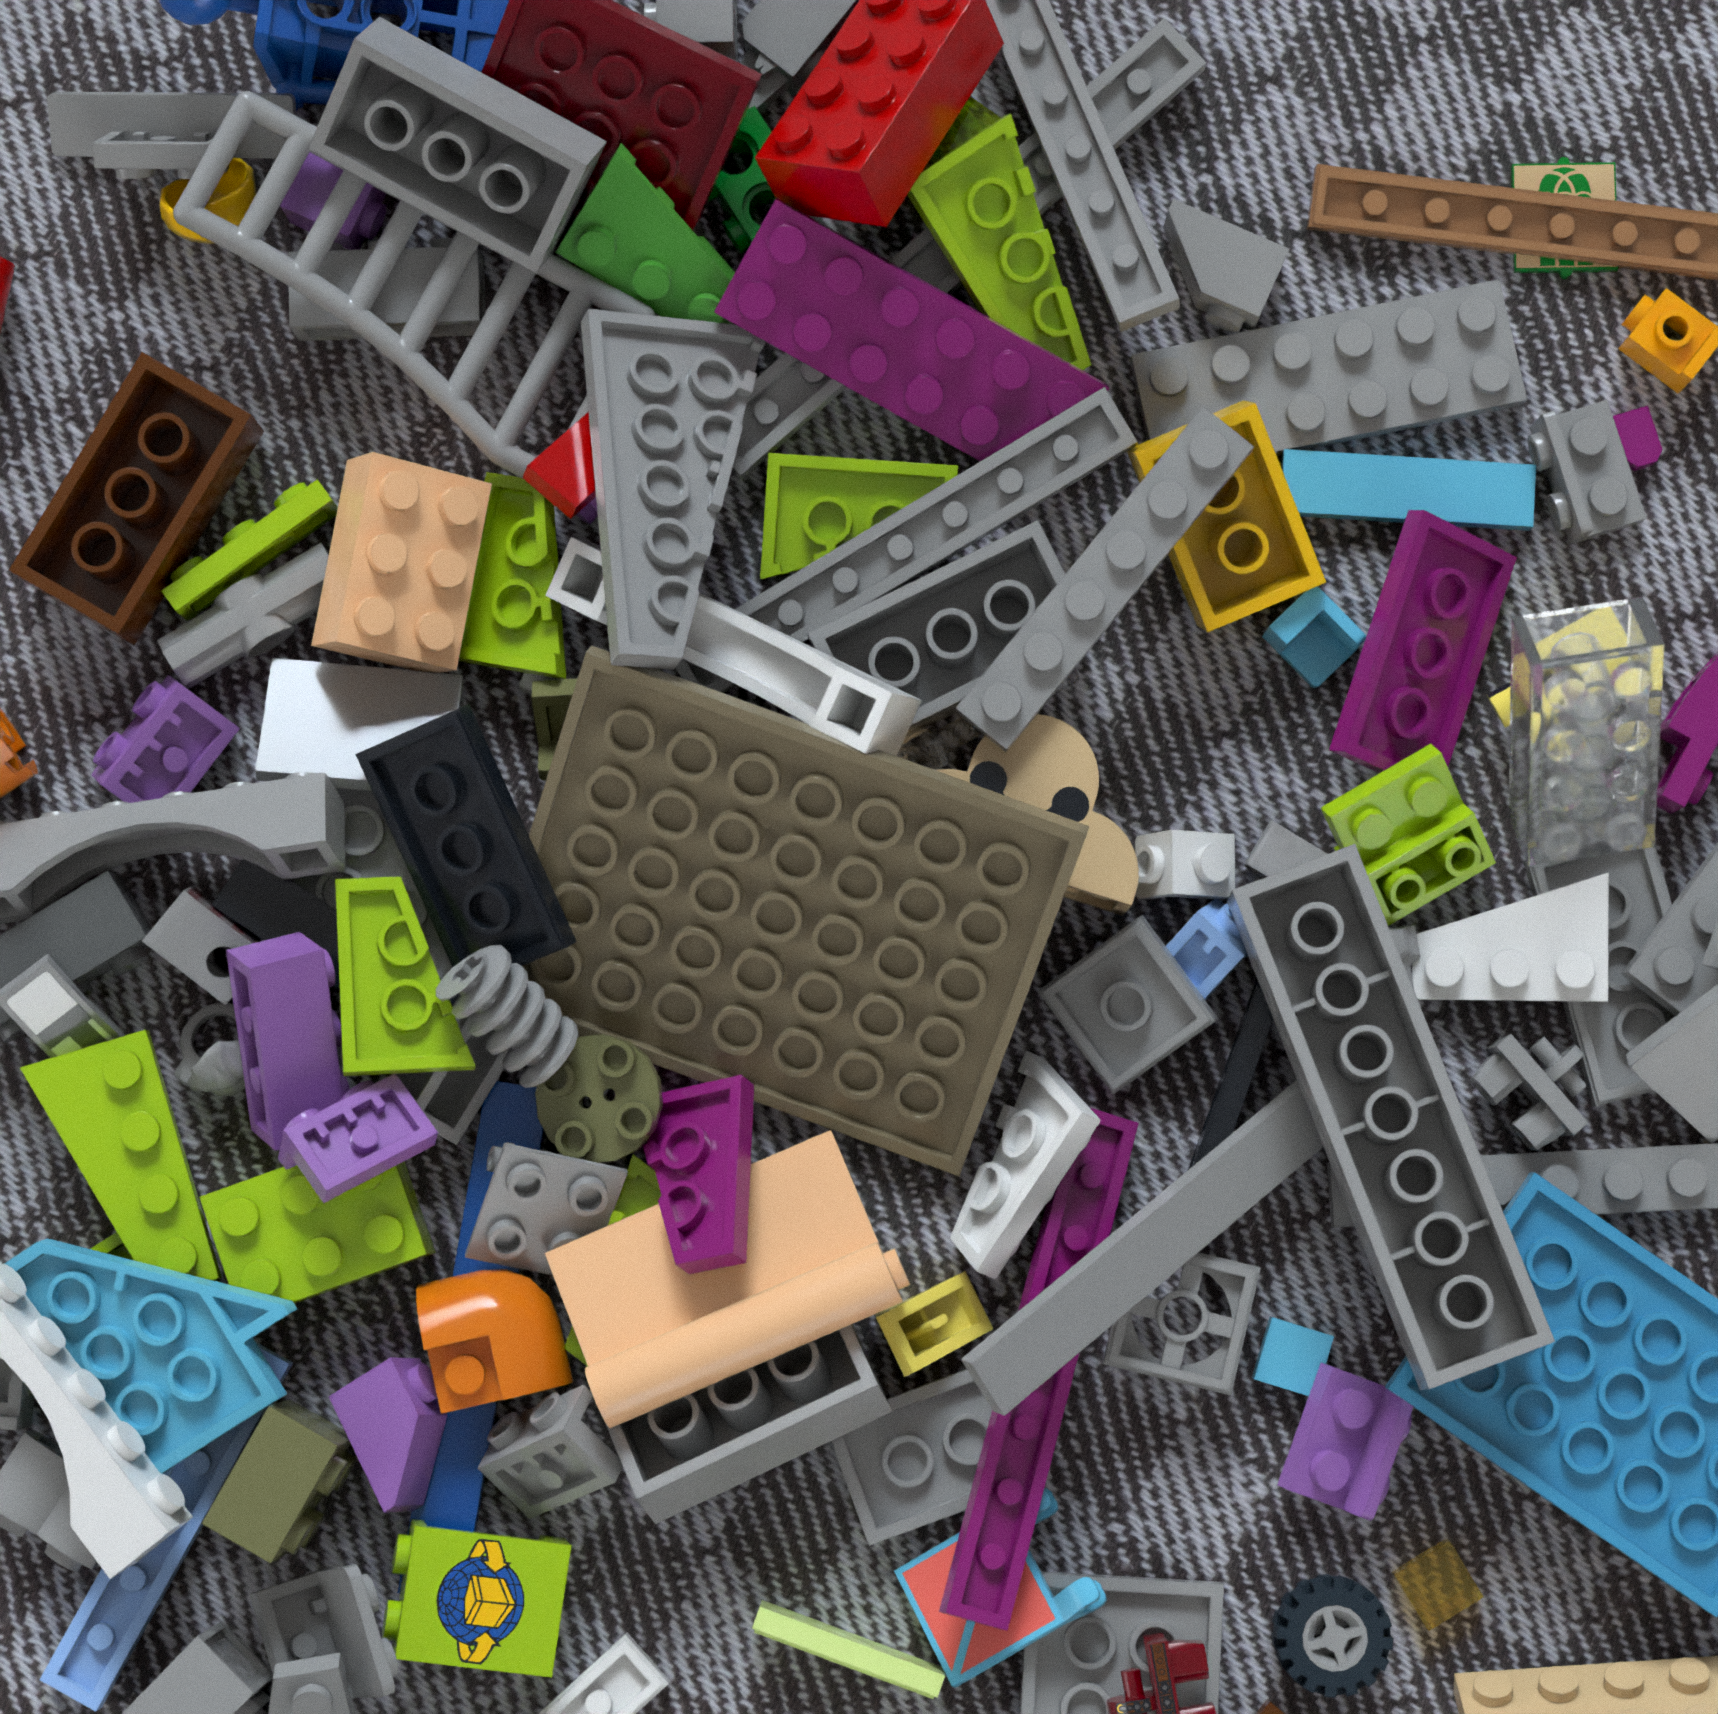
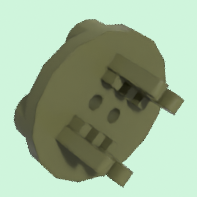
M608 1034L578 1037L566 1061L549 1079L537 1085L535 1091L537 1117L548 1139L555 1144L557 1150L564 1156L597 1163L618 1161L641 1149L656 1130L663 1107L661 1079L650 1058L630 1041ZM609 1089H613L616 1094L615 1099L612 1101L607 1098V1091ZM586 1096L592 1102L589 1108H585L583 1105V1099Z

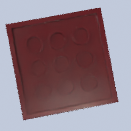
M509 0L481 72L607 141L562 238L621 143L636 159L634 165L655 188L659 186L675 203L673 209L695 232L763 75L613 0Z

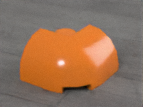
M508 1269L474 1271L418 1284L416 1289V1305L423 1349L428 1351L441 1414L573 1383L560 1318L550 1296L530 1278Z

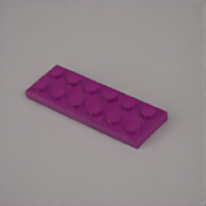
M777 197L714 311L719 316L980 462L1104 387L1107 391L1110 389L1108 384Z

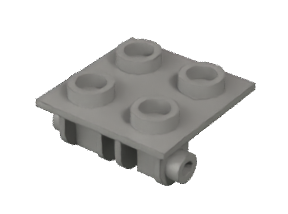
M509 1142L504 1143L503 1147L492 1146L488 1154L486 1168L487 1171L494 1173L468 1243L465 1258L553 1275L545 1253L608 1226L626 1179L627 1169L606 1165L603 1162L597 1163L562 1154L559 1155L547 1150L541 1151L517 1146Z

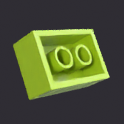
M405 1161L325 1203L322 1202L297 1165L290 1169L281 1167L199 1197L228 1284L291 1300L294 1304L436 1253Z

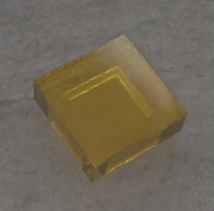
M1444 1539L1391 1572L1424 1628L1428 1631L1484 1597L1448 1539Z

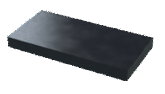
M469 704L355 754L452 967L477 950L491 945H501L511 954V963H518L520 966L565 949L577 942Z

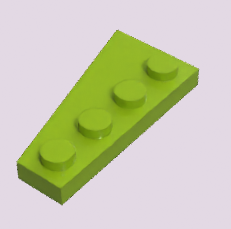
M1008 114L923 169L907 195L980 313L1079 369L1085 370L1091 366L1089 355L1067 287L1063 286L1053 257V254L1056 252L1049 231L1044 228L1033 194L1036 190L1029 168L1024 166L1015 138L1018 134L1012 115Z
M141 1030L20 1067L133 1260L209 1280L222 1278L149 1030Z

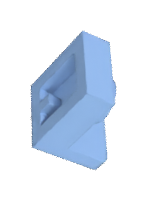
M1214 899L1198 910L1166 945L1205 1000L1240 962L1248 956L1228 903L1224 904L1219 899Z

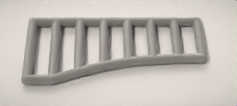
M243 91L239 93L174 207L173 216L176 222L285 283L347 324L403 370L458 425L492 463L522 478L527 465L536 457L516 447V444L575 337L587 309H590L593 304L606 311L655 316L654 310L643 302L554 254L549 256L537 273L513 261L448 381L420 352L478 245L481 243L452 228L457 232L403 331L399 335L374 315L370 309L422 214L426 213L309 150V145L317 129L316 126L253 92ZM252 122H255L286 139V142L239 226H236L204 208ZM310 152L342 169L343 172L295 259H292L261 239ZM368 183L398 199L400 202L348 295L316 273L365 184ZM535 274L569 291V294L494 430L467 400ZM587 395L570 427L588 413Z

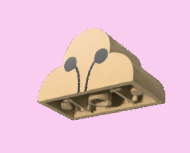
M1037 714L1007 752L984 736L973 753L967 772L956 769L936 770L1088 825L1089 829L1063 898L1121 916L1132 906L1139 879L1136 853L1127 835L1117 824L1102 814L1093 811L1099 788L1098 765L1088 742L1075 728L1060 719Z

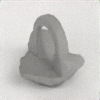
M214 1003L197 1011L184 1026L180 1040L183 1059L176 1068L174 1075L183 1085L188 1086L194 1092L211 1091L218 1096H233L245 1089L239 1040L216 1042L206 1050L202 1057L198 1056L194 1048L195 1034L208 1019L216 1016H228L236 1021L234 1004Z

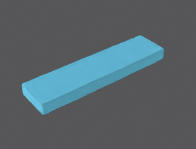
M1284 449L1281 455V468L1300 517L1404 523L1408 510H1425L1459 527L1530 531L1533 528L1536 465L1292 449Z

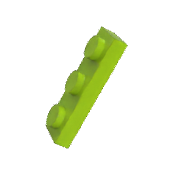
M318 479L309 486L302 482L284 491L274 501L273 505L276 509L257 523L253 519H249L235 526L223 537L222 542L225 546L205 560L201 556H197L179 566L170 576L173 583L161 591L174 610L187 621L193 619L211 606L216 597L225 589L244 578L254 575L337 515L338 506Z

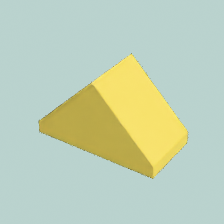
M966 1271L876 1314V1319L904 1377L993 1330Z

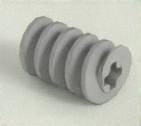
M501 945L485 947L464 958L442 978L436 987V997L441 1001L451 999L458 993L460 994L452 1008V1014L456 1018L462 1019L477 1012L469 1025V1032L472 1035L479 1037L494 1030L486 1041L485 1047L491 1054L501 1053L510 1047L503 1058L502 1066L508 1072L518 1071L526 1066L519 1078V1084L524 1088L537 1086L549 1079L566 1061L576 1044L578 1037L576 1023L567 1016H562L561 1007L552 999H545L544 989L535 981H528L527 971L518 963H511V954Z

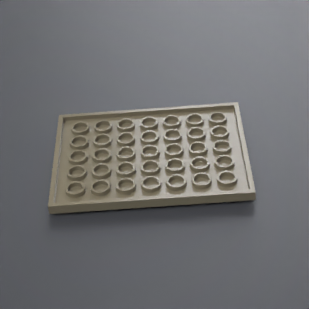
M591 645L586 651L529 833L532 844L577 942L522 967L527 971L528 981H535L544 989L545 999H552L561 1007L562 1016H567L576 1023L579 1037L608 1034L628 1040L650 1058L652 1064L704 1083L742 1074L754 1085L755 1102L960 1176L1089 826L881 750L865 754L810 727L807 723L655 668L611 665L610 652Z

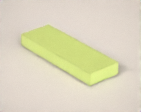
M764 1600L760 1603L752 1626L756 1634L931 1699L934 1697L938 1698L945 1678L942 1666Z

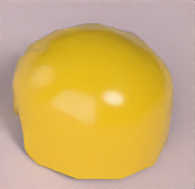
M234 157L230 161L228 171L222 175L204 209L239 226L256 196L253 168L241 158ZM189 179L174 180L162 188L160 212L161 218L167 227L179 237L191 242L213 244L212 241L178 224L174 219V207L186 188Z

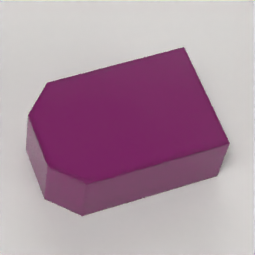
M1648 405L1614 415L1613 419L1630 469L1637 471L1650 467L1657 462L1663 449Z

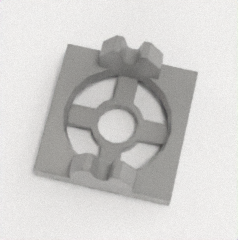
M1198 1252L1182 1266L1177 1290L1167 1293L1161 1300L1145 1297L1109 1327L1110 1333L1102 1364L1222 1394H1232L1261 1268ZM1203 1272L1210 1275L1224 1290L1229 1304L1226 1316L1208 1312L1205 1302L1198 1295ZM1179 1296L1194 1300L1201 1312V1320L1198 1327L1192 1333L1186 1335L1172 1333L1166 1327L1163 1320L1166 1305L1172 1299ZM1132 1314L1157 1321L1159 1329L1166 1336L1161 1360L1152 1356L1139 1342L1133 1326ZM1203 1332L1221 1336L1219 1348L1207 1359L1190 1365H1181L1186 1342L1198 1338Z

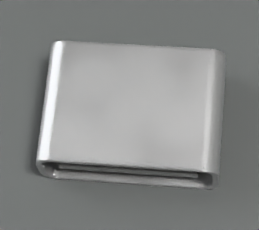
M1270 821L1245 861L1244 866L1265 878L1324 856L1327 853L1278 823Z

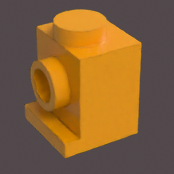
M1665 288L1655 301L1645 294L1621 325L1628 329L1630 334L1618 349L1679 394L1718 347V325H1715L1669 289ZM1663 324H1667L1679 333L1682 339L1675 341L1667 338L1663 332Z

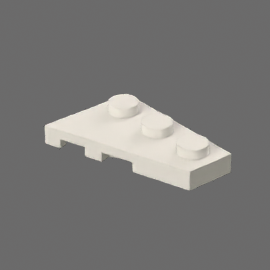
M1609 872L1416 934L1420 957L1412 964V980L1417 999L1608 1002Z

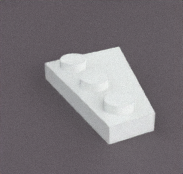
M1027 1050L1018 1069V1072L1026 1075V1079L1014 1107L1004 1104L996 1123V1127L1003 1129V1134L992 1162H986L978 1167L950 1236L952 1242L976 1272L993 1279L997 1278L1009 1258L1017 1251L1021 1240L1045 1204L1051 1200L1057 1186L1078 1154L1087 1146L1092 1133L1101 1121L1044 1058Z

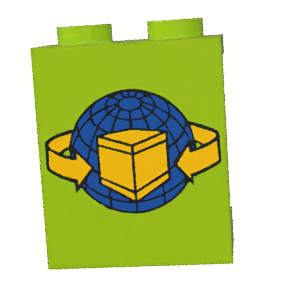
M411 1519L409 1535L397 1534L392 1574L402 1575L399 1601L387 1600L382 1638L385 1637L392 1641V1647L397 1660L552 1678L572 1545L563 1537L539 1535V1540L430 1527L426 1525L424 1520Z

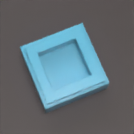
M1269 1317L1252 1379L1309 1396L1320 1363L1326 1364L1334 1336Z

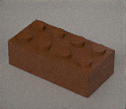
M141 352L9 568V571L26 584L135 646L164 598V594L161 591L173 583L170 579L171 574L186 562L263 435L264 430L248 412Z

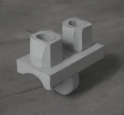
M1509 1034L1505 1038L1499 1037L1486 1048L1491 1056L1481 1064L1471 1077L1470 1082L1491 1105H1497L1517 1086L1521 1089L1533 1105L1513 1121L1510 1127L1531 1151L1540 1149L1556 1140L1560 1135L1561 1137L1575 1135L1589 1122L1554 1082L1558 1080L1571 1097L1581 1092L1587 1085L1572 1067L1583 1057L1584 1053L1574 1044L1559 1054L1544 1036L1530 1048L1544 1064L1545 1067L1542 1069L1514 1036Z

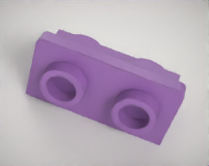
M168 675L161 684L156 681L150 683L139 695L132 708V712L137 715L122 735L118 732H113L102 743L93 758V762L98 766L93 771L92 776L100 785L122 801L128 803L159 799L168 793L177 791L191 793L240 728Z
M392 1074L376 1083L372 1080H367L355 1085L342 1097L341 1101L321 1111L312 1108L294 1117L283 1130L278 1160L285 1169H290L297 1165L322 1202L325 1203L434 1146L438 1132L397 1074Z
M1321 1362L1277 1485L1289 1491L1337 1507L1363 1519L1373 1520L1378 1505L1383 1502L1388 1493L1390 1485L1389 1474L1399 1446L1410 1431L1413 1406L1396 1396L1383 1385Z

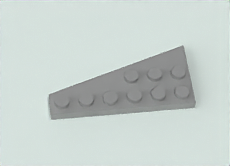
M587 309L581 320V333L611 665L674 670L683 658L700 593L698 587L705 561L710 555L716 518L723 505L743 429L741 423L748 398L753 391L757 376L755 370L765 341L735 324Z

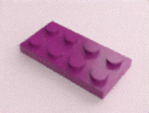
M1408 510L1329 751L1377 773H1381L1427 745L1432 744L1442 753L1447 767L1449 766L1517 557L1425 510Z

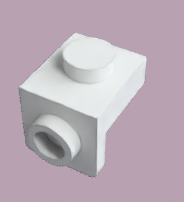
M1167 830L1136 837L1135 853L1139 867V879L1136 890V897L1138 899L1184 897L1222 900L1228 899L1231 891L1235 889L1234 834Z

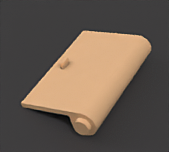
M832 1130L751 1164L747 1259L744 1264L687 1274L675 1265L659 1204L545 1253L588 1367H585V1374L591 1393L601 1416L609 1428H613L903 1302L899 1290L910 1285L895 1248L883 1253Z

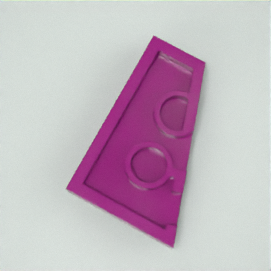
M741 1074L662 1092L663 1107L657 1128L647 1140V1144L643 1145L647 1163L655 1170L661 1191L658 1203L675 1265L687 1274H694L744 1264L747 1259L754 1085Z

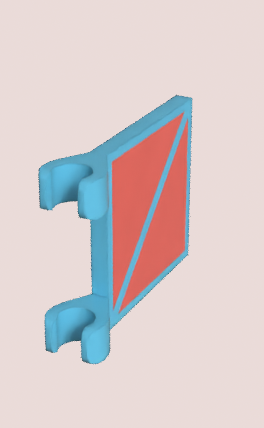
M1044 1488L1035 1524L1049 1518L1058 1510V1503L1053 1493L1047 1488ZM959 1533L894 1570L951 1686L954 1688L1063 1625L1099 1609L1107 1601L1101 1584L1090 1577H1082L1076 1580L1056 1596H1053L1030 1550H1028L1008 1631L941 1613L939 1609Z

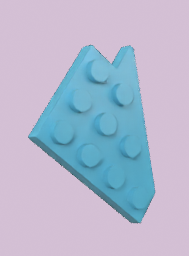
M48 1238L36 1242L4 1263L12 1267L23 1279L27 1289L26 1296L41 1316L51 1319L60 1328L66 1340L65 1347L78 1365L90 1371L100 1381L105 1390V1400L118 1418L130 1424L140 1434L145 1444V1454L161 1474L287 1394L253 1338L296 1311L297 1307L291 1300Z

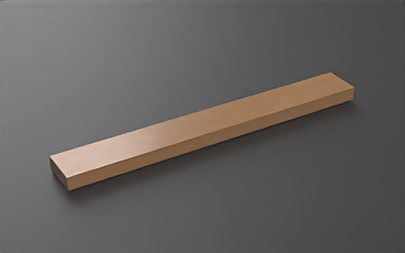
M1316 164L1314 168L1307 229L1511 255L1521 254L1618 266V268L1718 280V213Z

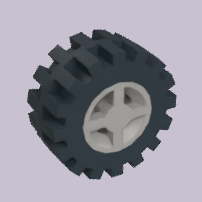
M1329 1574L1317 1575L1316 1578L1304 1579L1296 1583L1297 1587L1290 1593L1287 1591L1281 1598L1282 1603L1278 1611L1275 1610L1272 1619L1274 1623L1273 1632H1271L1272 1644L1283 1669L1300 1686L1312 1693L1322 1694L1324 1697L1336 1698V1695L1343 1694L1348 1697L1358 1694V1689L1365 1685L1369 1688L1377 1681L1375 1677L1380 1670L1385 1671L1389 1663L1387 1659L1389 1650H1393L1394 1638L1391 1636L1390 1631L1392 1624L1382 1603L1365 1586L1341 1575L1331 1576ZM1325 1624V1628L1323 1629L1321 1636L1315 1638L1314 1636L1320 1635L1321 1629L1324 1627Z

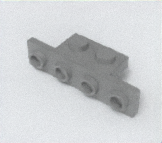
M53 92L47 97L52 153L55 156L93 157L94 168L116 169V177L122 179L154 176V169H177L178 178L190 180L239 93ZM255 93L296 115V100L293 94ZM252 122L233 158H277L286 139Z

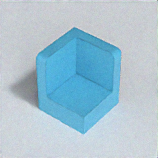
M1317 586L1305 591L1267 628L1262 637L1311 687L1317 688L1365 642L1366 634Z

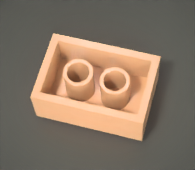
M376 452L348 459L311 646L414 671L441 673L457 670L492 483Z

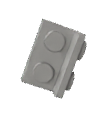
M1604 400L1556 415L1555 411H1550L1539 416L1531 426L1533 434L1528 435V449L1531 460L1536 465V470L1539 472L1545 470L1552 490V494L1547 496L1549 514L1555 528L1558 531L1565 530L1569 545L1642 523L1646 519V515L1608 401Z
M581 1385L562 1395L552 1393L545 1397L537 1406L518 1415L515 1412L506 1414L493 1426L488 1434L487 1441L490 1445L477 1469L529 1519L615 1483L623 1468L620 1458L596 1433L581 1421L593 1397L591 1391L585 1385Z

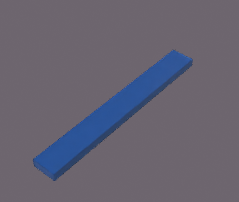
M496 1081L482 1104L453 1276L492 1269H508L518 1274L521 1273L519 1268L465 1258V1252L494 1173L487 1171L486 1168L491 1147H503L504 1143L509 1142L517 1146L542 1151L545 1131L537 1117L535 1096L537 1087L524 1088L518 1084ZM498 1401L447 1413L424 1505L411 1511L410 1523L411 1519L424 1520L426 1525L430 1527L476 1532L485 1482V1475L477 1468L490 1445L487 1437L495 1424ZM400 1575L399 1586H398V1592H397V1593H399V1594H400V1589H401L402 1575Z

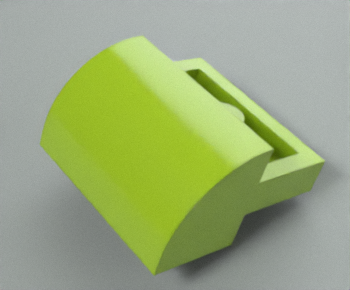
M1432 744L1427 745L1321 807L1322 813L1337 843V846L1333 847L1334 850L1337 851L1353 844L1356 845L1388 926L1496 863L1475 813L1463 803L1442 753Z

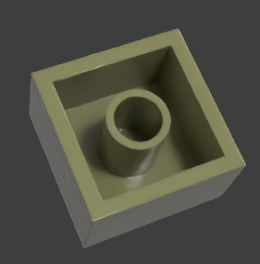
M291 1399L268 1406L201 1524L269 1563L288 1553L295 1555L300 1547L305 1549L316 1534L325 1514L316 1510L324 1495L328 1497L333 1489L339 1491L356 1463L357 1457L349 1453L352 1445L345 1430Z

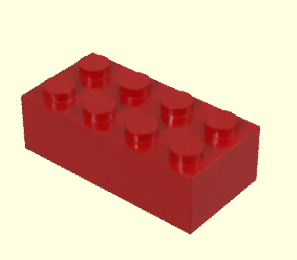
M859 0L755 156V160L774 196L809 216L887 227L1004 44L986 1Z

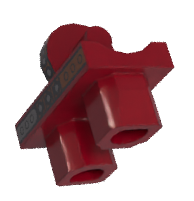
M1163 1633L1143 1636L1152 1690L1144 1691L1140 1668L1126 1669L1121 1671L1124 1694L1112 1697L1106 1701L1108 1714H1148V1712L1156 1710V1714H1216L1215 1706L1212 1702L1179 1707L1175 1684L1209 1679V1669L1203 1642L1201 1640L1167 1641Z

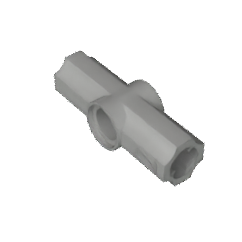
M322 543L317 544L265 576L263 574H256L238 581L216 597L214 607L185 622L179 628L157 640L171 668L187 689H190L243 656L251 658L275 648L294 633V626L318 613L329 556Z

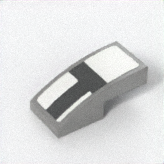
M46 954L0 989V1006L50 1058L125 1036L89 993L84 996L49 954Z

